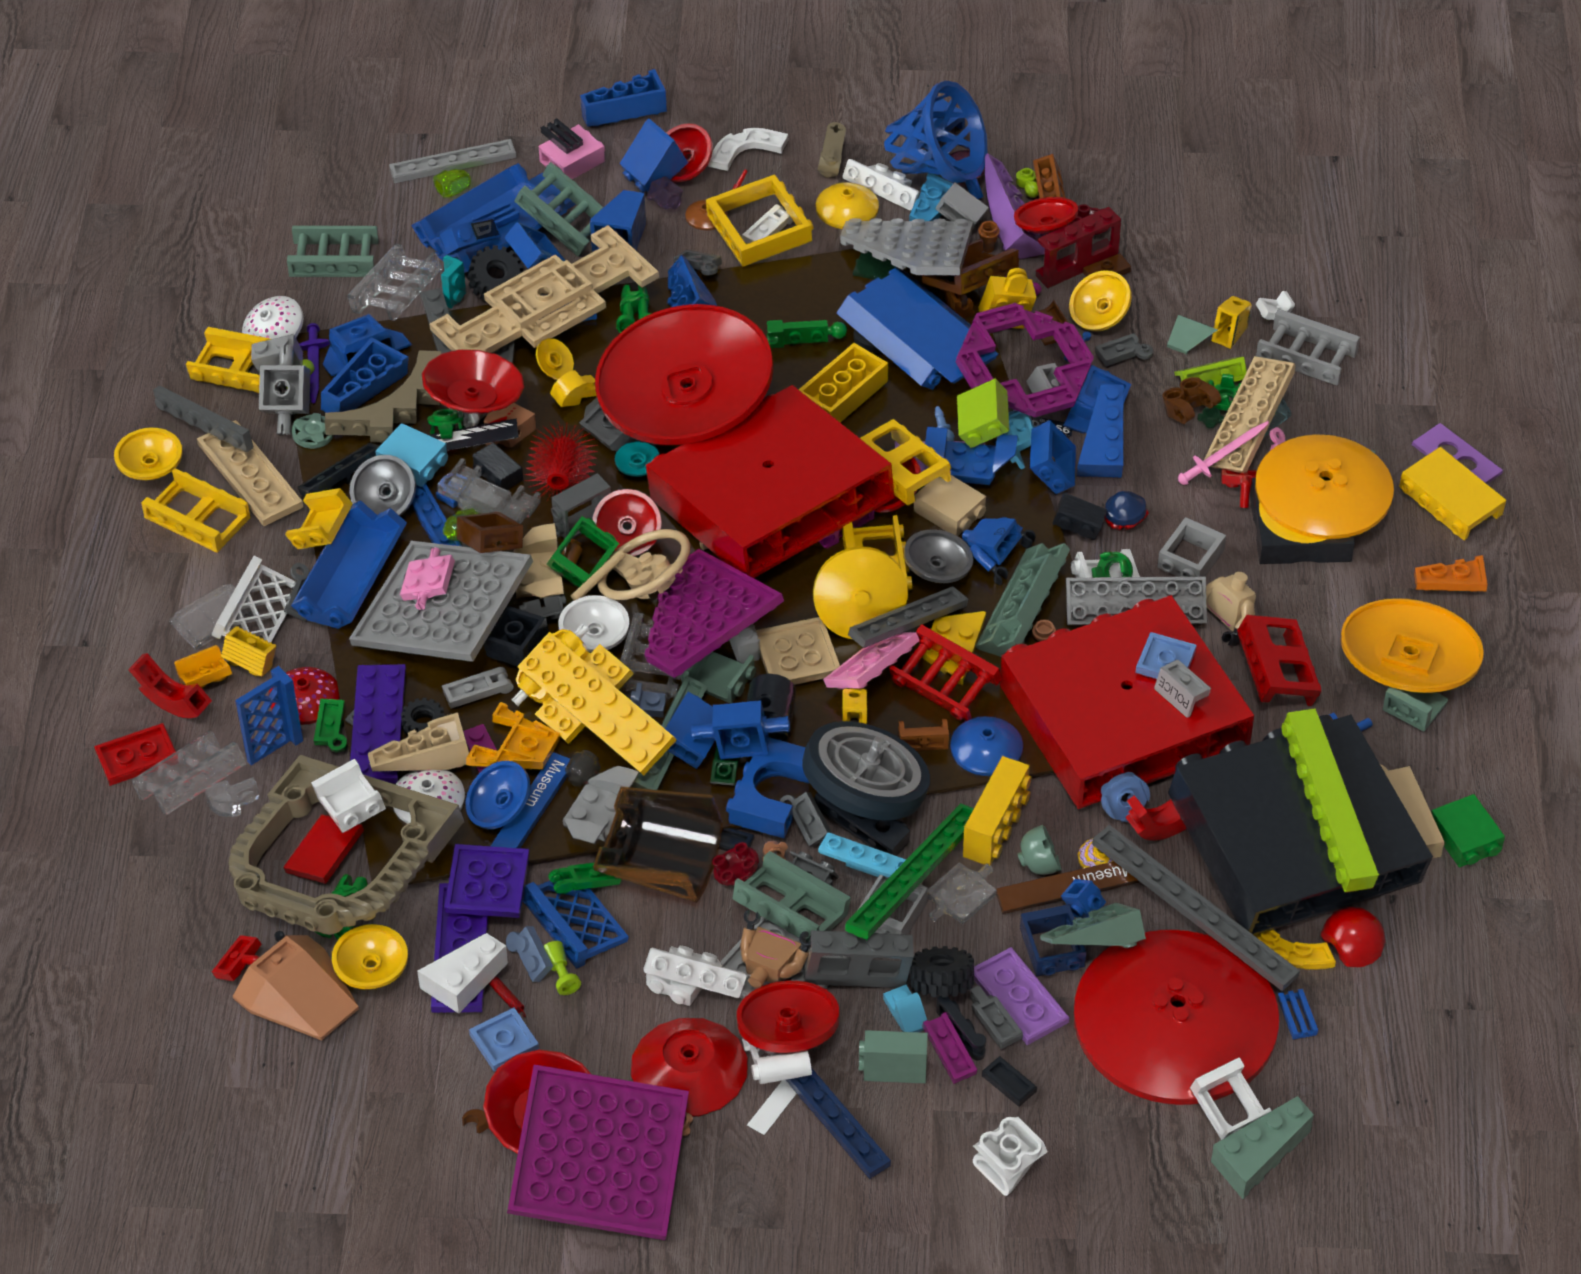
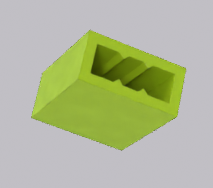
M996 378L957 396L959 437L970 448L1009 432L1007 390Z

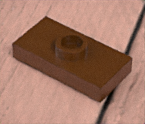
M1120 253L1083 267V273L1086 277L1098 271H1113L1124 275L1131 272V265Z

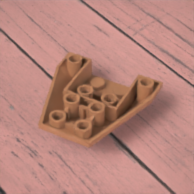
M308 935L285 936L248 967L233 995V999L251 1014L321 1041L359 1010V1006L346 984L336 975L332 960L326 950Z

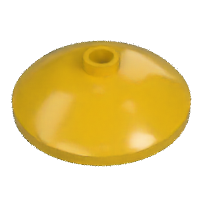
M856 183L834 184L823 190L816 200V213L818 217L827 225L838 229H843L845 222L852 218L870 221L876 218L879 211L877 196L867 187Z
M1098 271L1081 280L1072 292L1069 302L1071 317L1078 326L1088 331L1109 329L1120 322L1129 310L1132 299L1131 288L1125 278L1116 272Z
M143 428L127 434L119 441L114 451V459L117 468L124 475L137 480H153L172 472L180 463L183 450L180 440L170 431L161 428Z
M377 924L362 925L349 930L339 938L332 951V965L336 975L347 985L358 989H376L392 983L403 973L408 962V949L403 937L395 930Z

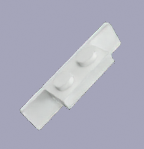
M848 159L842 176L843 179L851 183L863 185L874 194L908 210H912L919 191L910 187L912 181L905 178V174L897 171L892 172L888 170V166L881 163L866 166L853 159Z
M681 945L679 948L671 946L669 952L650 948L643 968L644 972L736 998L740 997L747 977L743 972L722 967L717 956L708 952H703L702 955L693 952V949Z

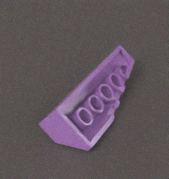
M987 153L985 155L986 192L993 221L1000 229L998 237L1003 242V249L1005 251L1011 248L1019 250L1020 259L1045 254V249L1038 242V238L1045 234L1025 231L1015 224L1014 213L1020 206L1025 204L1020 199L1023 195L1012 184L1013 179L1003 163Z

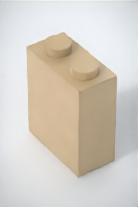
M952 475L951 481L948 483L941 477H938L914 495V512L956 536L969 529L971 524L977 518L980 519L986 511V496Z

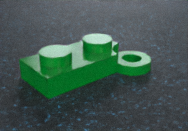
M320 699L313 741L315 745L328 746L335 753L342 752L347 747V739L341 734L345 711L344 700ZM336 740L342 741L340 746L333 745Z

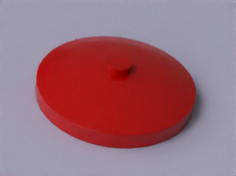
M780 981L759 987L741 1001L736 1015L739 1033L749 1044L765 1051L777 1053L800 1052L816 1047L835 1033L840 1022L839 1005L836 998L823 987L804 981Z

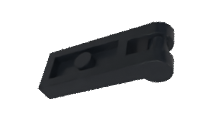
M942 995L937 997L936 1013L940 1017L941 1014L947 1013L970 1057L976 1061L982 1060L985 1057L986 1037L975 1032L972 1022L968 1018H964L958 1004L954 1000L951 1001L949 997L942 998Z

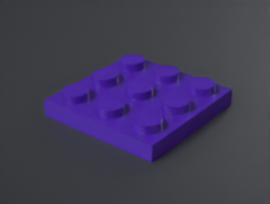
M455 844L444 906L445 913L520 918L530 856L529 849Z

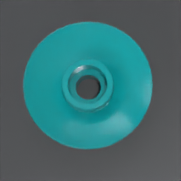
M631 442L625 444L617 451L615 464L626 475L645 476L647 475L646 464L650 463L660 454L649 443Z

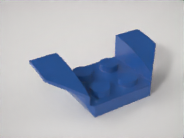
M368 314L330 329V347L323 366L331 376L337 375L348 363L346 354L358 352L371 337L380 342L384 340L389 347L397 351L411 346V343L403 333L383 328Z
M1091 365L1076 403L1069 411L1063 426L1083 434L1087 433L1100 385H1123L1124 404L1131 384L1112 375L1108 371Z
M927 427L925 444L928 447H932L942 458L947 459L951 465V475L964 483L990 485L995 477V472L1016 455L1017 435L1002 434L998 436L996 446L980 444L970 448L963 442L947 441V428Z

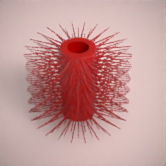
M563 426L561 437L558 436L557 438L556 436L555 438L554 434L552 435L554 440L545 434L543 435L548 440L535 436L543 443L540 446V442L531 441L539 447L530 448L537 453L528 454L531 457L534 456L536 460L527 461L534 466L526 467V469L533 471L532 468H534L535 473L542 475L535 476L538 478L527 481H542L536 484L537 486L547 483L542 488L544 489L549 485L550 487L547 490L552 487V492H555V489H557L556 495L558 490L562 492L563 489L565 491V488L569 489V487L574 486L573 484L584 481L583 477L585 475L589 478V475L586 473L595 472L587 466L596 465L588 460L597 458L589 455L590 458H585L589 453L598 451H580L598 445H582L586 447L576 448L587 441H581L579 444L575 443L581 438L579 437L573 441L576 436L574 435L571 439L570 431L568 437H566L567 426L564 437H562ZM535 473L524 474V475L533 476L532 474H535Z

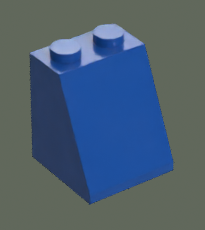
M649 118L620 162L624 169L622 174L630 182L634 180L636 182L635 186L642 193L646 191L650 196L657 193L688 164L687 159L675 140Z
M623 190L591 218V234L609 225L632 248L637 250L646 226L645 194ZM591 241L592 252L599 248Z

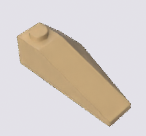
M458 713L434 719L427 723V728L419 732L414 729L408 732L407 738L399 742L393 740L369 752L368 757L372 771L449 770L466 765V757L469 754Z

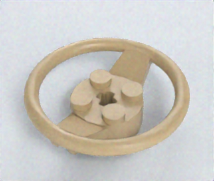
M662 529L642 534L618 548L608 560L618 550L625 554V558L613 570L627 580L631 590L617 591L610 589L606 583L607 574L597 583L599 591L605 597L613 600H628L637 597L639 599H648V594L656 591L660 594L663 593L676 579L675 575L683 571L682 567L690 554L689 539L680 531ZM657 539H675L681 544L680 554L673 564H670L666 556L651 555L648 552L637 558L627 554L638 546Z

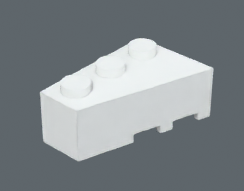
M487 933L418 970L420 989L452 1010L460 1013L508 964L506 945Z

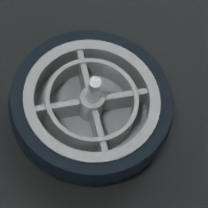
M839 721L819 727L809 739L802 759L803 771L807 780L822 797L847 812L869 819L897 820L910 816L921 806L930 784L928 767L914 748L886 730L860 722Z

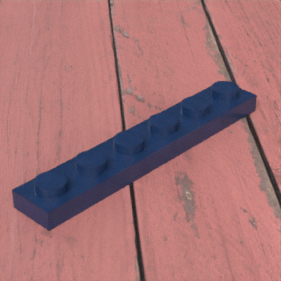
M813 1069L812 1075L786 1080L869 1179L891 1166V1160Z

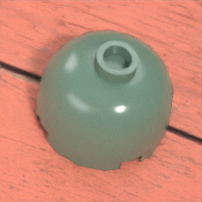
M1045 826L1035 827L1022 837L1020 842L1021 852L1017 853L1023 867L1028 866L1031 872L1037 875H1048L1062 870L1059 857L1054 850V844Z

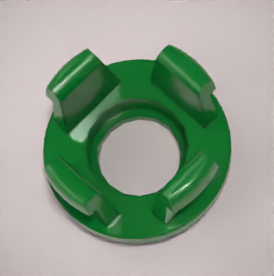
M1223 374L1221 384L1214 386L1220 393L1221 403L1213 408L1218 410L1229 409L1232 403L1229 397L1234 399L1241 383L1238 386L1235 385L1234 375ZM1210 380L1208 383L1214 386V381Z
M453 409L435 411L427 418L428 424L431 425L430 434L436 433V426H438L441 439L452 438L456 423H458L459 429L465 428L463 426L464 413Z
M1120 552L1101 553V559L1097 567L1091 569L1093 578L1111 577L1109 574L1110 567L1115 563H1120L1122 577H1132L1133 566L1130 559Z

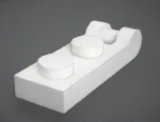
M776 204L742 234V239L748 244L776 234L787 224H792L793 220L782 206Z

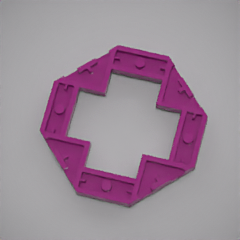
M1017 303L976 313L956 358V364L971 389L993 380V377L979 356L995 351L996 345L989 334L1024 325L1033 341L1053 336L1070 364L1056 367L1053 374L1061 386L1029 395L1025 394L1017 379L1000 383L1007 390L1008 408L1032 417H1038L1074 407L1094 356L1073 324L1064 322V324L1052 320V316L1038 311L1032 313L1024 310V306Z

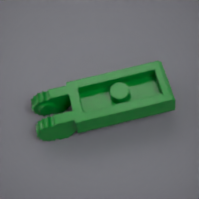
M612 860L570 865L565 868L555 869L548 874L550 881L555 882L553 888L558 894L569 893L571 890L620 885L622 879Z

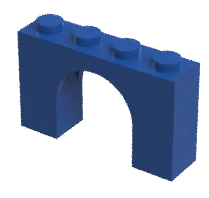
M769 737V755L751 756V761L746 762L744 766L742 780H738L736 783L734 797L728 800L726 812L729 813V823L785 838L793 821V805L766 798L755 788L763 780L775 776L787 777L809 784L802 766L805 747Z

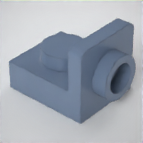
M637 682L636 691L631 692V701L649 716L664 717L667 694L643 691L642 683Z

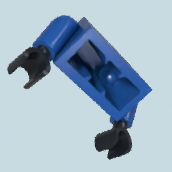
M1007 517L982 519L974 530L967 529L962 535V540L968 543L973 557L988 572L991 570L994 573L993 581L997 585L1002 584L1001 576L1007 579L1008 571L1005 567H997L996 564L1001 565L1020 539L1023 547L1030 548L1036 538L1033 530L1023 531V527L1017 524L1016 519H1009Z

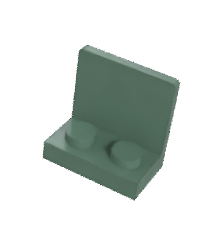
M1389 687L1385 694L1383 710L1424 732L1445 707L1448 698L1437 692H1410Z

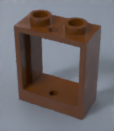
M501 512L457 516V539L479 553L523 548V525Z

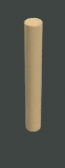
M618 550L571 595V598L575 601L586 595L625 558V554Z

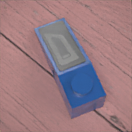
M494 217L463 223L439 234L447 255L501 237Z

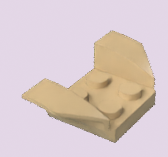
M555 523L533 527L523 538V548L514 550V553L529 554L533 559V563L516 589V598L532 596L544 598L564 594L561 575L546 565L558 549Z

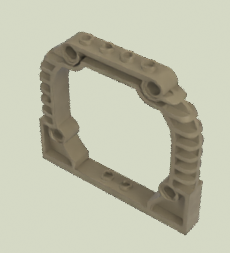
M300 755L267 794L270 802L263 805L260 814L254 816L253 822L245 827L243 834H239L235 845L230 850L231 854L228 863L234 880L235 890L241 904L249 910H256L265 913L269 917L283 919L290 924L306 927L310 931H318L328 935L335 934L343 927L355 926L356 920L368 921L375 918L376 913L387 911L391 903L397 902L401 892H405L408 888V883L412 882L416 877V873L423 869L424 863L426 861L432 863L464 823L459 805L363 775L372 788L380 793L385 806H391L410 813L411 823L406 824L401 830L403 844L378 876L364 889L347 897L329 893L313 898L267 882L263 871L256 867L264 852L293 818L306 816L311 811L312 805L320 802L311 782L338 768V766Z

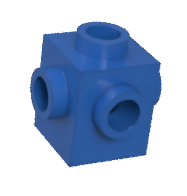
M1074 879L1061 895L1066 905H1070L1075 918L1089 917L1088 912L1098 910L1106 903L1100 889L1090 880Z

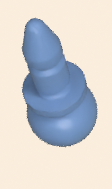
M936 406L935 418L938 425L937 428H947V441H954L955 436L950 430V424H946L943 411L939 406Z

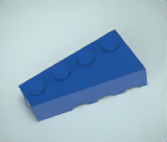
M656 70L648 71L649 75L643 77L640 74L633 76L632 81L626 83L622 81L616 82L609 89L602 87L580 95L582 117L586 126H599L600 124L615 123L620 120L636 119L641 116L666 112V91Z
M1101 384L1079 458L1076 476L1121 478L1123 471V385Z

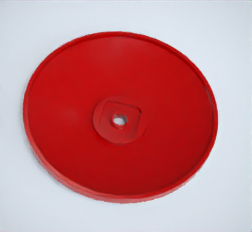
M690 304L675 306L641 318L623 330L610 343L597 367L595 375L596 395L600 408L606 418L624 434L653 444H690L728 431L746 419L759 406L772 381L773 357L766 336L746 316L734 310L715 305ZM686 384H692L690 387H683Z
M1186 930L1145 932L1146 939L1137 941V945L1128 948L1110 946L1088 966L1080 980L1075 996L1074 1026L1082 1050L1092 1065L1105 1078L1124 1091L1140 1098L1164 1104H1199L1190 1089L1195 1079L1240 1058L1244 1064L1241 1073L1247 1083H1250L1268 1063L1275 1048L1279 1030V1010L1273 989L1266 978L1213 937ZM1181 1001L1184 1006L1175 1007L1171 1002ZM1226 1081L1208 1090V1093L1214 1101L1234 1093V1090L1230 1083Z

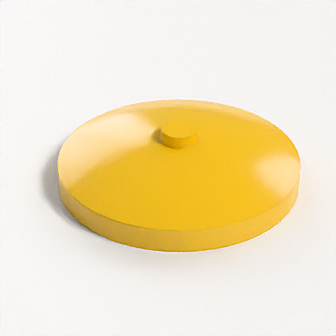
M852 547L834 554L822 565L814 581L813 601L817 614L827 628L837 635L852 639L848 635L850 627L905 606L907 603V583L901 568L888 554L871 547Z

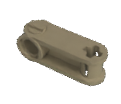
M832 122L827 126L817 170L824 177L838 176L846 128L838 122Z

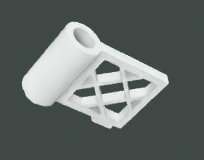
M742 1038L745 1051L750 1050L754 1065H751L753 1079L759 1080L760 1084L812 1075L807 1050L793 1053L770 1052L759 1049ZM763 1053L770 1054V1056L759 1058Z

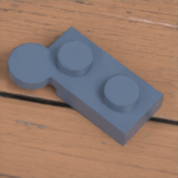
M526 926L520 933L510 932L506 938L508 950L518 952L532 982H540L552 969L553 964L534 926Z

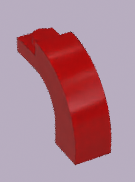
M148 653L142 654L128 669L141 684L138 689L155 705L181 718L198 717L212 702L197 683L183 685L167 676Z
M1135 795L1127 800L1131 810L1128 811L1129 814L1126 816V819L1138 835L1145 840L1156 841L1166 839L1187 829L1171 799L1163 805L1151 809L1144 808Z

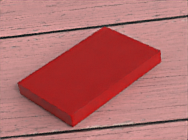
M163 723L94 746L110 786L179 762L177 753Z
M321 814L284 865L285 873L326 884L363 833L362 825L358 824L342 833L330 816Z

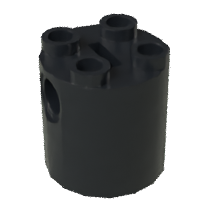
M768 673L753 678L749 685L747 702L761 701L767 718L789 716L791 731L796 700V687L794 683L778 674ZM789 732L769 733V737L785 741L788 738Z

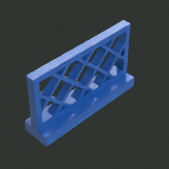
M279 666L271 670V679L235 700L246 758L250 765L255 764L290 741L295 746L303 742L293 680ZM273 688L269 696H265L267 691ZM250 701H252V703H251V705L249 706V708H245V707H244L245 704H247V703H249ZM261 701H264V704L262 705L260 710H257V707L259 706ZM272 703H276L272 711H268ZM252 715H256L252 723L249 724L248 722ZM267 717L263 725H259L262 719ZM275 718H279L274 727L271 726ZM256 730L259 731L255 738L251 739ZM270 732L266 740H262L265 734ZM278 733H281L282 737L274 741ZM261 746L260 750L254 753L257 747Z
M547 881L538 886L534 882L525 885L523 902L552 939L563 943L565 955L576 969L584 966L586 959L628 942L629 936L590 888L571 890L569 893H565L575 896L573 902L559 899L560 893H557L556 898L547 897L543 894V892L548 890L555 892L553 888L555 882ZM578 897L588 899L591 905L587 906L576 902ZM557 906L571 909L570 914L559 913L556 910ZM574 910L588 913L587 918L573 916ZM591 914L602 916L605 919L604 923L590 920ZM570 923L584 925L583 932L572 930ZM587 927L601 929L600 936L586 933ZM606 930L616 933L618 937L612 939L603 937ZM583 940L598 942V944L587 949L583 944Z

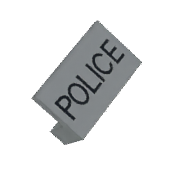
M1175 660L1160 668L1154 687L1159 694L1187 718L1191 716L1195 702L1209 696L1211 690L1206 683L1179 660Z

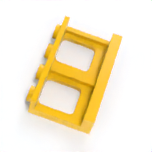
M207 327L204 332L207 340L206 345L195 362L187 361L186 363L190 379L259 393L260 375L247 373L251 365H253L251 360L252 344L271 339ZM215 356L234 360L229 369L208 365Z
M894 419L860 438L892 463L894 495L907 506L915 502L914 491L934 479L941 477L947 483L951 481V465L949 461L938 455L932 447H928L918 436H914L904 425L899 424ZM891 432L892 439L899 443L900 446L885 452L874 441ZM915 456L929 468L919 474H912L901 464Z
M175 468L172 471L174 481L155 500L146 497L141 502L144 518L218 553L250 519L248 503L242 498L230 495L223 489H218L206 481H201L189 473ZM181 491H186L201 498L187 515L167 507ZM218 508L238 516L222 533L203 524Z
M897 515L893 516V525L853 528L851 522L842 528L844 550L852 547H863L862 542L865 540L893 539L896 554L890 557L901 568L906 579L907 590H912L911 576H907L909 567L904 559L906 542H901V538H904L903 524L899 525Z

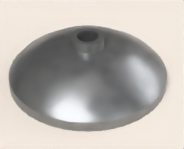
M378 455L366 460L355 471L350 483L351 502L354 504L361 500L377 515L391 508L401 516L412 504L416 493V479L413 471L403 460L392 455ZM391 489V493L386 496V491Z
M931 529L915 533L908 539L904 548V559L908 567L921 578L935 583L958 581L970 572L973 564V554L966 542L958 536L942 530Z

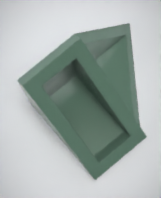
M1178 315L1167 347L1187 355L1191 348L1218 329Z

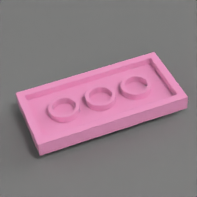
M902 632L862 648L823 679L826 687L837 689L864 688L867 686L868 681L881 675L883 669L896 663L897 658L902 654L912 650V646L920 641L917 633Z

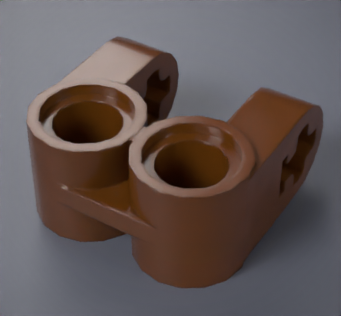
M1198 377L1186 378L1180 383V388H1170L1162 394L1167 416L1182 424L1195 418L1193 408L1201 405L1212 408L1221 403V396L1218 390Z

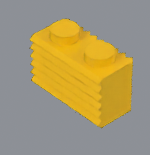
M236 626L226 634L220 657L228 660L233 666H240L248 670L251 675L263 677L272 668L276 644H272V642H268V640H264Z

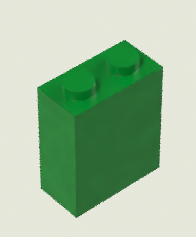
M1475 794L1431 811L1444 840V847L1459 868L1465 865H1473L1488 856H1496L1502 851L1505 836Z

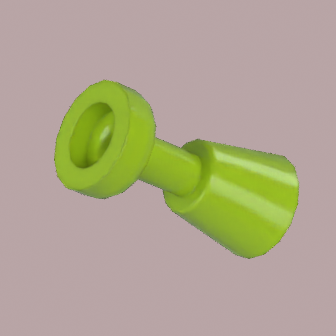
M552 941L545 944L544 948L553 964L552 971H556L559 976L556 982L557 992L560 995H570L576 992L581 986V980L576 974L568 973L566 969L567 959L563 943L561 941Z

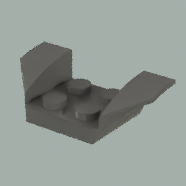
M598 398L586 406L584 418L579 422L580 426L610 450H615L617 453L625 444L643 442L624 434L612 425L600 408ZM649 443V444L653 445L654 447H656V446L658 445V444Z

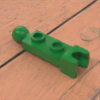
M783 320L767 321V340L770 348L784 347V344L828 342V335H832V337L837 339L843 338L847 333V327L842 322H835L828 326L827 320L783 323Z

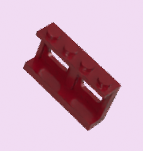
M1107 207L1038 238L1039 244L1045 249L1044 266L1036 270V277L1048 289L1083 273V267L1119 254L1121 218L1110 207ZM1111 227L1110 241L1105 238L1092 244L1093 236L1096 233ZM1076 243L1074 253L1057 260V252Z

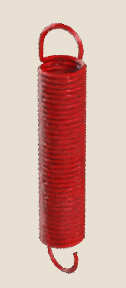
M494 977L489 982V985L511 1009L515 1008L518 1013H524V1005L498 977Z

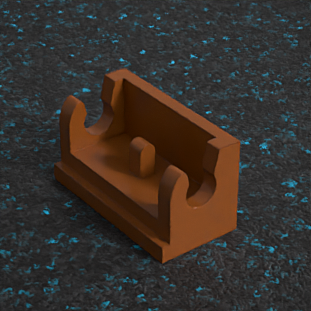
M942 719L941 727L904 728V721H899V738L916 751L948 749L949 730L947 719Z

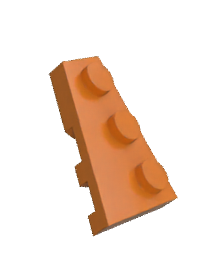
M1483 555L1475 556V560L1467 562L1464 559L1455 560V564L1451 565L1438 563L1415 568L1416 590L1487 591Z

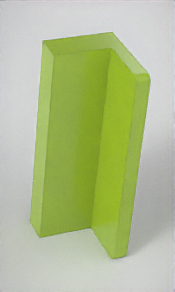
M1234 357L1174 371L1175 376H1180L1181 382L1186 378L1198 377L1207 383L1213 380L1215 386L1221 384L1223 374L1234 375V382L1243 380L1247 369L1244 357Z

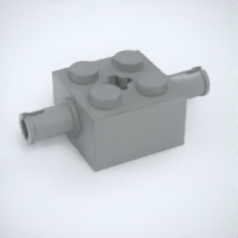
M279 345V365H260L259 410L265 414L278 415V435H291V415L309 414L310 369L303 365H293V345ZM287 386L288 390L282 393V389H286Z

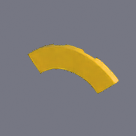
M1274 930L1255 935V937L1296 968L1316 970L1335 967L1336 961L1327 942L1317 944L1292 943L1281 938L1280 934Z

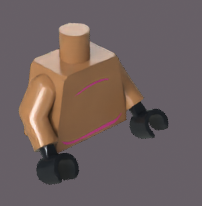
M746 910L744 920L747 922V927L743 929L740 948L742 961L746 963V972L751 975L748 980L750 985L759 988L763 986L765 981L770 983L780 982L801 972L809 956L808 950L811 948V941L806 943L809 932L804 931L800 934L799 943L759 926L755 930L754 926L760 922L761 916L757 912L755 920L749 921L750 910Z

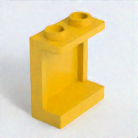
M341 488L306 494L303 501L310 509L309 514L301 528L287 530L285 534L293 546L297 549L332 544L353 505Z

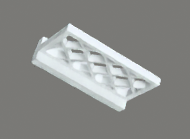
M253 556L216 622L212 636L220 639L222 635L226 636L230 632L232 626L241 625L243 630L250 632L246 623L256 621L260 630L252 631L251 633L256 636L262 635L264 640L272 642L287 613L284 610L274 612L271 603L281 601L285 609L286 600H288L290 594L283 595L280 586L286 585L292 588L295 581L262 565V559ZM262 573L270 577L272 583L262 585L259 578L260 574ZM275 588L278 596L268 598L265 590ZM260 591L263 599L253 601L250 593ZM266 605L269 613L259 615L255 606ZM251 608L254 616L244 618L241 609ZM271 618L274 627L265 629L261 620Z

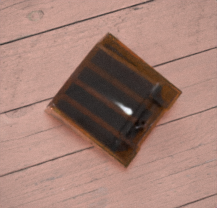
M620 787L614 804L616 814L605 846L600 847L593 865L594 871L697 903L710 880L714 868L712 860L717 856L723 821L714 797L705 794Z

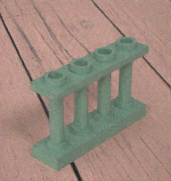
M550 162L543 172L545 179L533 190L524 186L520 189L514 202L579 257L589 243L587 237L591 234L590 223L581 232L577 231L571 223L583 212L592 218L603 206L579 187L575 181L564 174L559 167ZM553 184L561 193L549 204H546L538 196ZM569 198L577 206L565 218H562L554 210Z
M292 226L293 242L298 244L296 255L287 256L289 277H375L374 256H369L370 244L379 243L377 226ZM306 244H319L318 255H305ZM328 244H340L339 255H326ZM349 244H362L361 255H348Z

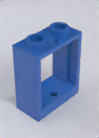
M517 222L504 237L528 269L555 254L563 262L566 261L546 234L520 222Z
M1050 420L1032 428L1030 469L1055 494L1075 486L1076 446Z

